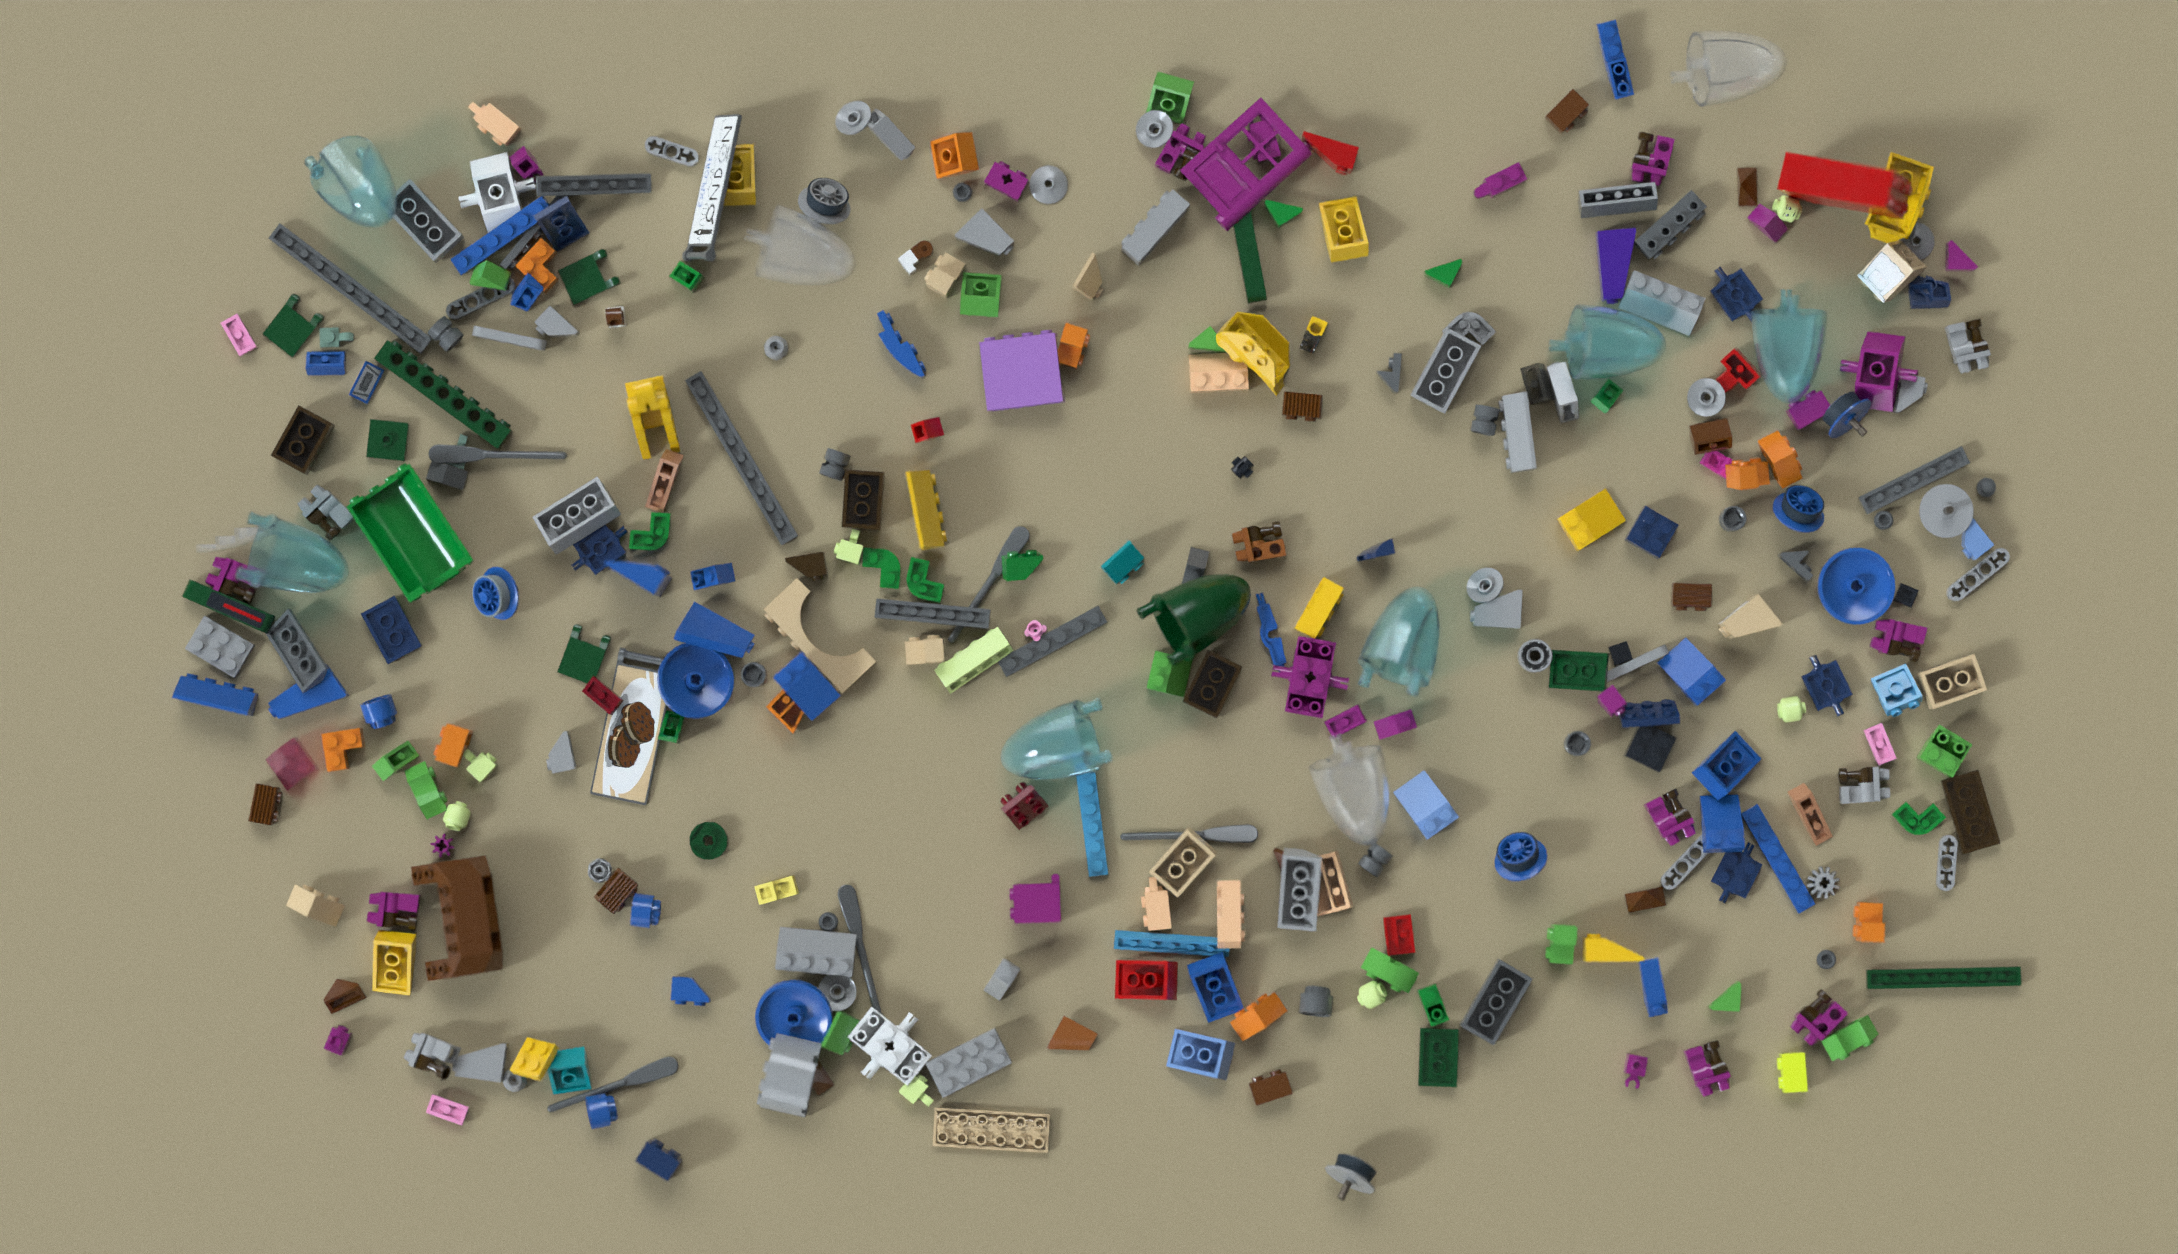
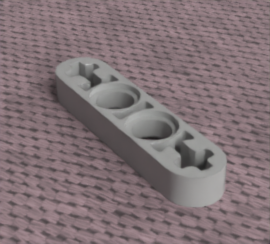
M474 326L472 336L542 351H545L547 343L545 340Z
M1998 548L1991 552L1947 588L1946 595L1951 601L1963 599L2009 561V552L2004 548ZM1997 552L2000 554L2004 553V561H1997L1995 563L1997 567L1995 568L1994 564L1988 559L1991 557L1993 561L1998 557ZM1984 563L1991 567L1988 574H1983L1980 570L1981 565ZM1969 575L1974 576L1976 579L1973 586H1968L1965 582L1966 577ZM1961 581L1963 587L1966 588L1967 591L1965 592V590L1962 589L1958 593L1959 597H1953L1951 595L1953 593L1952 588L1958 589L1959 587H1961V585L1959 584V582Z
M1664 644L1609 670L1607 682L1668 654L1669 651Z
M1702 834L1662 875L1660 883L1663 888L1671 890L1677 887L1708 854L1703 853V848L1697 844L1699 841L1703 844ZM1693 848H1698L1701 851V856L1698 859H1694L1690 855ZM1680 862H1685L1688 865V869L1684 873L1677 870V865ZM1674 869L1675 873L1681 876V878L1678 879L1676 876L1672 880L1674 884L1666 886L1665 877L1670 878L1674 874L1671 870Z

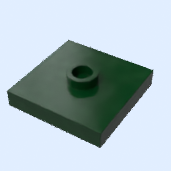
M370 419L366 457L405 461L409 423Z

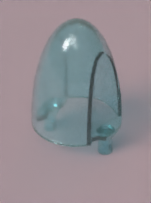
M361 136L343 137L326 146L319 153L320 159L318 162L314 156H309L304 160L306 162L304 163L305 166L310 170L312 187L342 217L360 226L370 228L384 226L394 217L397 205L394 182L382 155L369 139Z
M1780 289V306L1778 308L1752 311L1753 341L1761 375L1773 396L1783 403H1794L1800 400L1811 387L1820 366L1827 328V311L1799 308V295L1792 296V289H1787V296L1786 290Z
M1577 304L1572 310L1568 330L1565 331L1564 337L1567 338L1565 340H1549V345H1552L1549 347L1550 352H1566L1567 359L1569 360L1568 369L1573 379H1603L1634 373L1655 363L1661 358L1666 349L1665 337L1650 322L1624 311L1594 305Z
M253 512L249 513L247 524L259 526V529L251 547L248 568L239 567L236 579L248 581L249 585L254 588L263 586L285 591L319 593L339 587L348 578L349 565L344 555L327 539L299 525L281 520L277 515L262 516Z
M1417 586L1402 591L1386 606L1367 636L1358 658V663L1363 669L1358 681L1359 686L1369 688L1374 673L1388 681L1408 686L1406 692L1414 696H1418L1420 687L1429 685L1439 643V614L1435 599L1427 589Z
M1097 698L1085 703L1080 700H1074L1050 709L1022 725L1008 738L1002 747L1000 759L1003 767L1012 774L1028 779H1058L1096 772L1100 770L1101 764L1112 762V755L1109 750L1100 753L1095 729L1089 713L1103 710L1101 700Z

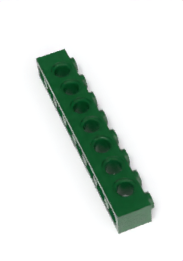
M388 340L374 357L375 360L495 448L501 449L513 432L509 429L511 427L510 424L503 419L499 422L494 418L496 414L488 408L485 410L479 407L480 402L473 397L466 398L463 395L465 391L456 385L454 388L447 384L449 380L441 374L436 376L432 373L434 370L426 363L421 365L417 362V356L410 351L406 354L401 350L403 346L395 340L392 343ZM396 355H402L403 361L399 365L394 363ZM412 366L418 367V374L415 376L409 374V369ZM428 377L434 379V384L431 387H426L424 384L425 379ZM444 388H447L449 390V396L445 399H442L440 397V391ZM458 400H464L465 406L461 410H457L455 407ZM474 411H479L480 418L477 421L471 420V414ZM494 422L496 425L495 430L491 433L487 432V424Z

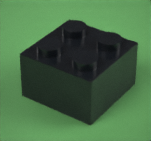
M1640 726L1636 728L1623 756L1660 773L1677 738L1653 726Z

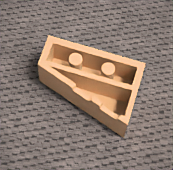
M1338 851L1320 855L1322 860L1317 917L1353 907Z
M1240 880L1217 881L1218 948H1241V942H1245V930H1241V924H1244V912H1241V905H1244V894H1241Z

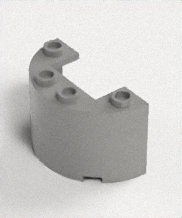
M779 1033L776 1034L775 1039L771 1038L769 1049L772 1050L770 1059L765 1061L763 1068L766 1076L765 1080L761 1079L759 1091H762V1093H759L757 1104L760 1105V1108L806 1117L810 1100L809 1096L822 1043Z

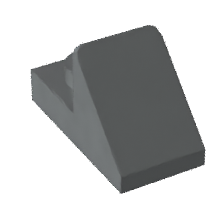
M1394 353L1393 358L1389 357L1388 369H1392V372H1376L1393 393L1399 392L1402 357L1400 353Z
M1190 548L1182 584L1203 577L1209 551Z
M1809 551L1782 552L1778 555L1805 582L1813 577V574L1810 573L1812 569L1805 563H1799Z

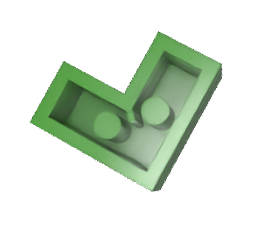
M1551 924V928H1547V939L1550 940L1549 947H1546L1545 958L1548 959L1549 963L1573 964L1577 926Z

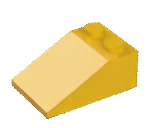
M754 144L736 145L723 206L756 205Z
M1357 197L1319 203L1331 263L1368 256L1369 243Z
M1606 488L1557 519L1577 551L1626 521Z
M378 930L373 940L372 991L411 995L416 955V934Z
M1587 934V937H1582L1583 961H1644V957L1606 938H1602L1601 934Z

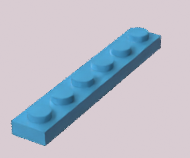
M1094 760L1075 762L1089 877L1108 875Z
M1115 930L1114 949L1212 956L1223 952L1225 957H1229L1230 948H1218L1217 937Z

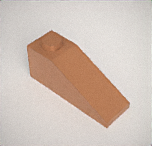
M668 449L664 451L660 458L645 507L664 513L684 455Z
M1805 783L1788 791L1787 793L1814 844L1817 846L1833 837L1813 793Z

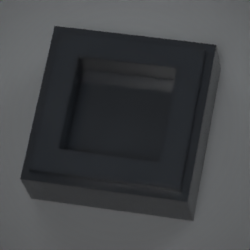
M1900 583L1893 601L1912 608L1919 590Z
M1627 641L1608 647L1614 665L1633 659Z

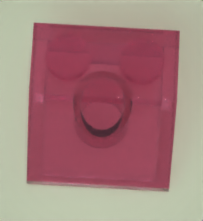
M297 737L290 739L265 759L287 791L319 769Z

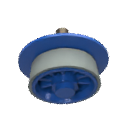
M492 567L483 576L475 580L472 589L473 601L482 615L506 620L515 614L519 602L518 587L508 571L501 567Z

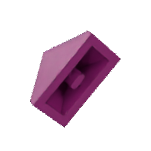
M1761 204L1747 217L1750 222L1774 243L1788 230L1776 213Z
M1952 240L1946 243L1945 271L1972 272L1978 268Z

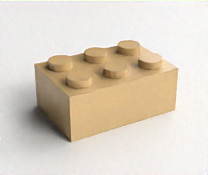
M1970 654L1916 673L1929 710L1987 690L1975 654Z
M1188 826L1153 865L1149 873L1178 898L1215 857L1217 851Z

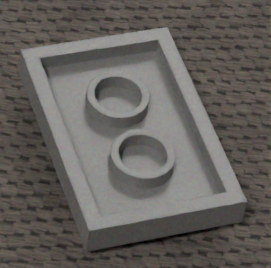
M204 616L185 649L236 678L255 645Z

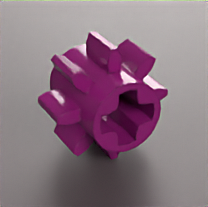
M443 834L441 839L435 836L437 841L430 843L435 848L432 853L439 852L440 858H442L443 853L450 856L449 850L455 848L450 843L453 841V838L446 839V834ZM444 840L447 848H443V851H441V847H438V844Z

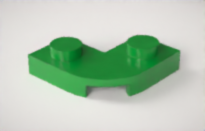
M651 512L650 531L630 530L629 549L652 551L661 548L669 537L671 514Z
M864 548L862 567L881 568L880 588L899 589L901 567L896 555L885 549Z
M911 557L906 578L910 592L918 598L940 603L944 584L926 580L930 561Z
M1905 801L1891 814L1907 832L1914 835H1923L1931 832L1946 818L1934 803L1918 815Z

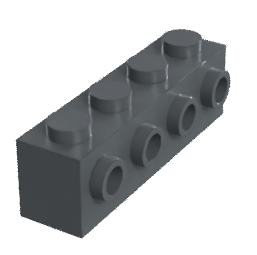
M1655 182L1579 190L1578 205L1581 218L1657 210L1658 196Z
M1692 190L1689 191L1634 242V245L1648 260L1651 257L1656 259L1663 253L1661 249L1666 244L1670 246L1677 240L1675 236L1680 231L1682 233L1686 232L1691 227L1689 223L1694 218L1698 221L1705 214L1703 210L1707 206Z

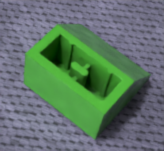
M1938 725L1916 758L1944 775L1954 777L1973 744L1943 726Z

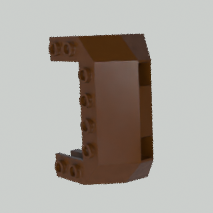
M486 855L411 867L414 886L437 882L448 959L425 962L428 981L503 970L501 935L492 875Z

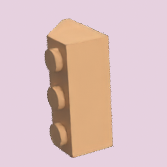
M1228 353L1189 355L1191 393L1244 391L1249 389L1248 367L1244 362L1238 363L1233 361Z

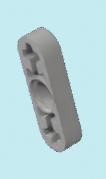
M655 136L649 137L645 141V149L652 155L688 167L695 166L699 161V156L694 149ZM656 141V144L661 147L665 143L663 154H660L661 149L654 148L652 151L649 143ZM670 146L677 148V154L674 157H669L666 153ZM681 149L684 150L682 153L685 155L693 153V157L695 158V160H691L690 163H688L687 159L682 156L681 160H678L681 154Z
M1951 835L1941 837L1938 846L1936 885L1943 891L1951 890L1955 884L1958 843L1956 838ZM1947 838L1950 839V842H1953V846L1949 847V852H1953V856L1948 854L1942 855V851L1946 852L1947 847L1943 845ZM1946 857L1952 861V865L1948 869H1945L1941 864L1942 860ZM1941 870L1945 872L1951 871V875L1947 874V880L1950 881V884H1947L1946 888L1940 883L1945 877V874H1941Z

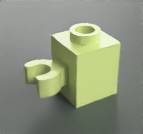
M852 529L849 541L841 539L840 543H836L834 554H837V559L859 565L864 549L863 545L857 544L860 535L859 530Z
M469 749L464 751L463 756L471 762L466 770L479 782H483L498 766L495 763L496 758L489 752L487 754L481 752L476 757Z
M920 1073L912 1079L908 1086L904 1084L898 1091L912 1104L919 1098L929 1107L934 1101L924 1092L929 1086L926 1083L928 1080Z

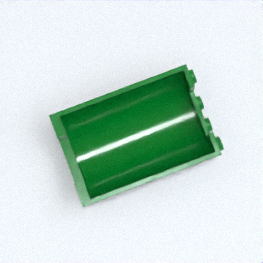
M404 463L397 468L398 472L384 480L386 483L380 487L376 485L369 490L370 494L360 497L357 495L349 500L350 504L346 507L409 603L422 598L421 595L433 592L466 569L465 566L467 564L468 566L471 565L474 560L411 464L407 465V463Z

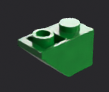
M1027 550L1023 554H1019L1016 551L1007 552V555H1002L1003 579L1006 581L1026 580L1041 563L1043 555L1037 552V550Z
M1433 983L1417 989L1431 1027L1448 1021L1449 1017L1437 985Z

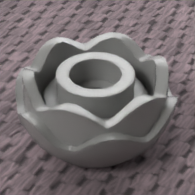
M780 336L770 337L764 345L765 354L771 359L780 360L788 352L786 340Z
M601 858L590 862L588 876L593 881L602 883L611 876L612 868L609 862Z
M509 1069L503 1075V1085L511 1092H518L526 1086V1077L513 1074Z

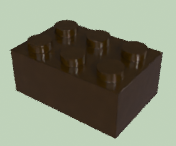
M298 405L270 456L308 475L335 425Z
M845 469L842 528L881 531L884 472Z
M1207 650L1182 702L1217 719L1242 666Z

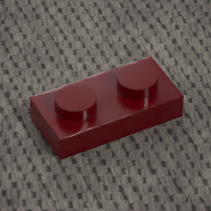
M595 676L591 678L582 690L584 694L609 715H613L623 702L620 696Z

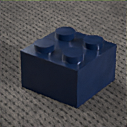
M1644 506L1624 540L1654 558L1659 559L1676 531L1678 524L1651 508Z
M656 1138L650 1139L646 1142L635 1162L668 1182L683 1160L680 1158L681 1154L674 1149L667 1150L663 1147L665 1144Z

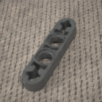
M510 278L508 282L512 284L509 286L510 290H500L501 295L498 294L497 289L482 287L448 304L446 314L453 320L461 319L513 293L516 287L515 282ZM493 289L495 296L492 299H486L484 297L485 290ZM471 297H475L478 301L474 308H470L467 305V300ZM462 301L464 307L468 310L464 312V309L459 310L457 316L450 314L453 306L456 308L462 306L460 304Z

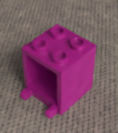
M1057 873L1052 875V883L1013 884V888L1009 889L1010 900H1014V908H1010V920L1014 919V924L1061 922L1060 880Z

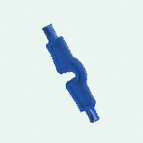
M1263 592L1260 593V596L1256 594L1259 604L1257 611L1261 621V640L1269 649L1273 664L1285 667L1286 658L1281 637H1268L1270 631L1278 628L1270 604H1266Z

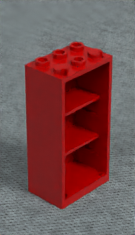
M1786 152L1777 189L1799 201L1903 219L1904 214L1908 210L1907 200L1908 196L1912 193V182L1894 170Z

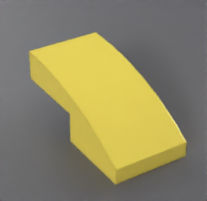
M794 875L754 886L759 905L799 894Z

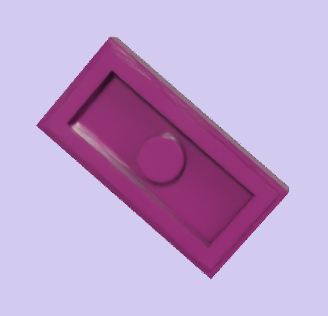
M1359 704L1326 720L1324 723L1334 739L1367 722V719Z

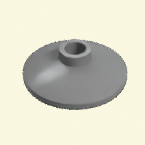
M853 101L846 104L836 116V127L841 133L846 135H854L861 132L871 120V109L862 101Z
M1158 110L1149 111L1142 115L1136 125L1138 140L1149 148L1163 146L1173 133L1172 120L1166 113ZM1159 128V132L1154 134V130Z
M1043 166L1032 174L1029 186L1031 194L1037 201L1044 204H1053L1064 197L1068 183L1065 174L1060 169L1054 166ZM1051 181L1052 186L1046 187L1045 182Z
M1918 222L1915 223L1908 239H1900L1920 260L1926 258L1934 247L1932 231L1926 225ZM1914 237L1919 238V244L1913 242Z
M1703 378L1694 382L1687 394V401L1692 411L1705 417L1717 414L1723 408L1726 400L1722 385L1710 378ZM1706 393L1711 396L1709 401L1704 399Z
M1483 568L1476 571L1467 583L1469 597L1478 603H1487L1494 600L1503 589V577L1493 568Z
M827 975L819 984L818 989L828 999L832 1011L847 1009L856 998V986L849 976ZM837 988L841 990L839 996L834 994V990Z

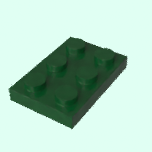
M1551 650L1552 660L1550 663L1549 688L1599 692L1607 689L1609 653Z
M1420 1028L1418 1086L1457 1087L1459 1029Z

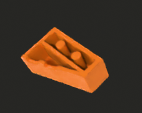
M784 690L766 706L769 711L795 734L805 713Z

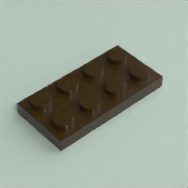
M1979 770L1941 780L1962 854L2000 844Z

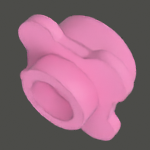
M1033 620L1028 624L1024 634L1027 637H1032L1034 641H1039L1041 635L1047 631V627Z

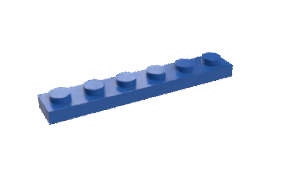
M544 196L539 197L450 259L460 275L465 274L537 224L534 215L549 207L550 204Z
M1756 804L1742 812V818L1797 913L1799 914L1815 905L1814 900L1759 805Z

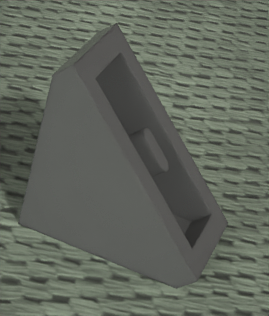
M431 461L426 479L463 490L468 471Z

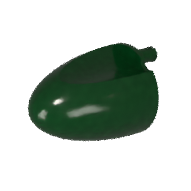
M1230 574L1207 575L1180 584L1162 594L1157 593L1153 595L1149 603L1137 608L1136 611L1142 620L1154 614L1160 631L1174 650L1167 657L1171 665L1175 666L1183 660L1188 662L1193 660L1197 653L1219 639L1241 619L1251 600V588L1247 581L1239 576Z

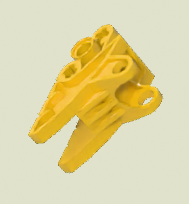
M663 375L625 383L628 395V409L643 460L651 458L645 429L664 426L671 451L680 452Z

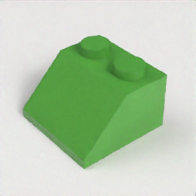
M1157 71L1146 113L1153 110L1162 111L1170 117L1172 122L1183 124L1194 81Z
M963 272L960 314L998 317L1001 275Z
M1155 651L1146 689L1184 697L1193 660L1189 662L1183 660L1172 666L1167 657L1168 653Z
M838 1011L821 1047L843 1055L844 1052L848 1053L853 1044L848 1036L860 1020L843 1011Z

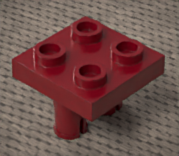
M1025 782L1019 783L1023 789L1018 785L1016 786L1015 790L1019 793L1017 796L1012 798L1010 794H1006L1005 797L1008 801L1003 797L1000 801L1004 805L1001 808L1018 830L1027 826L1031 820L1049 807L1031 784L1027 786Z

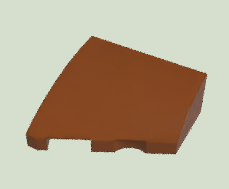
M1063 1016L1047 1048L1089 1050L1098 1033Z

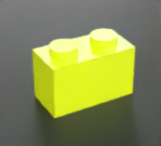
M1779 1053L1780 1058H1777V1069L1781 1070V1077H1778L1779 1089H1782L1784 1093L1808 1091L1805 1053Z

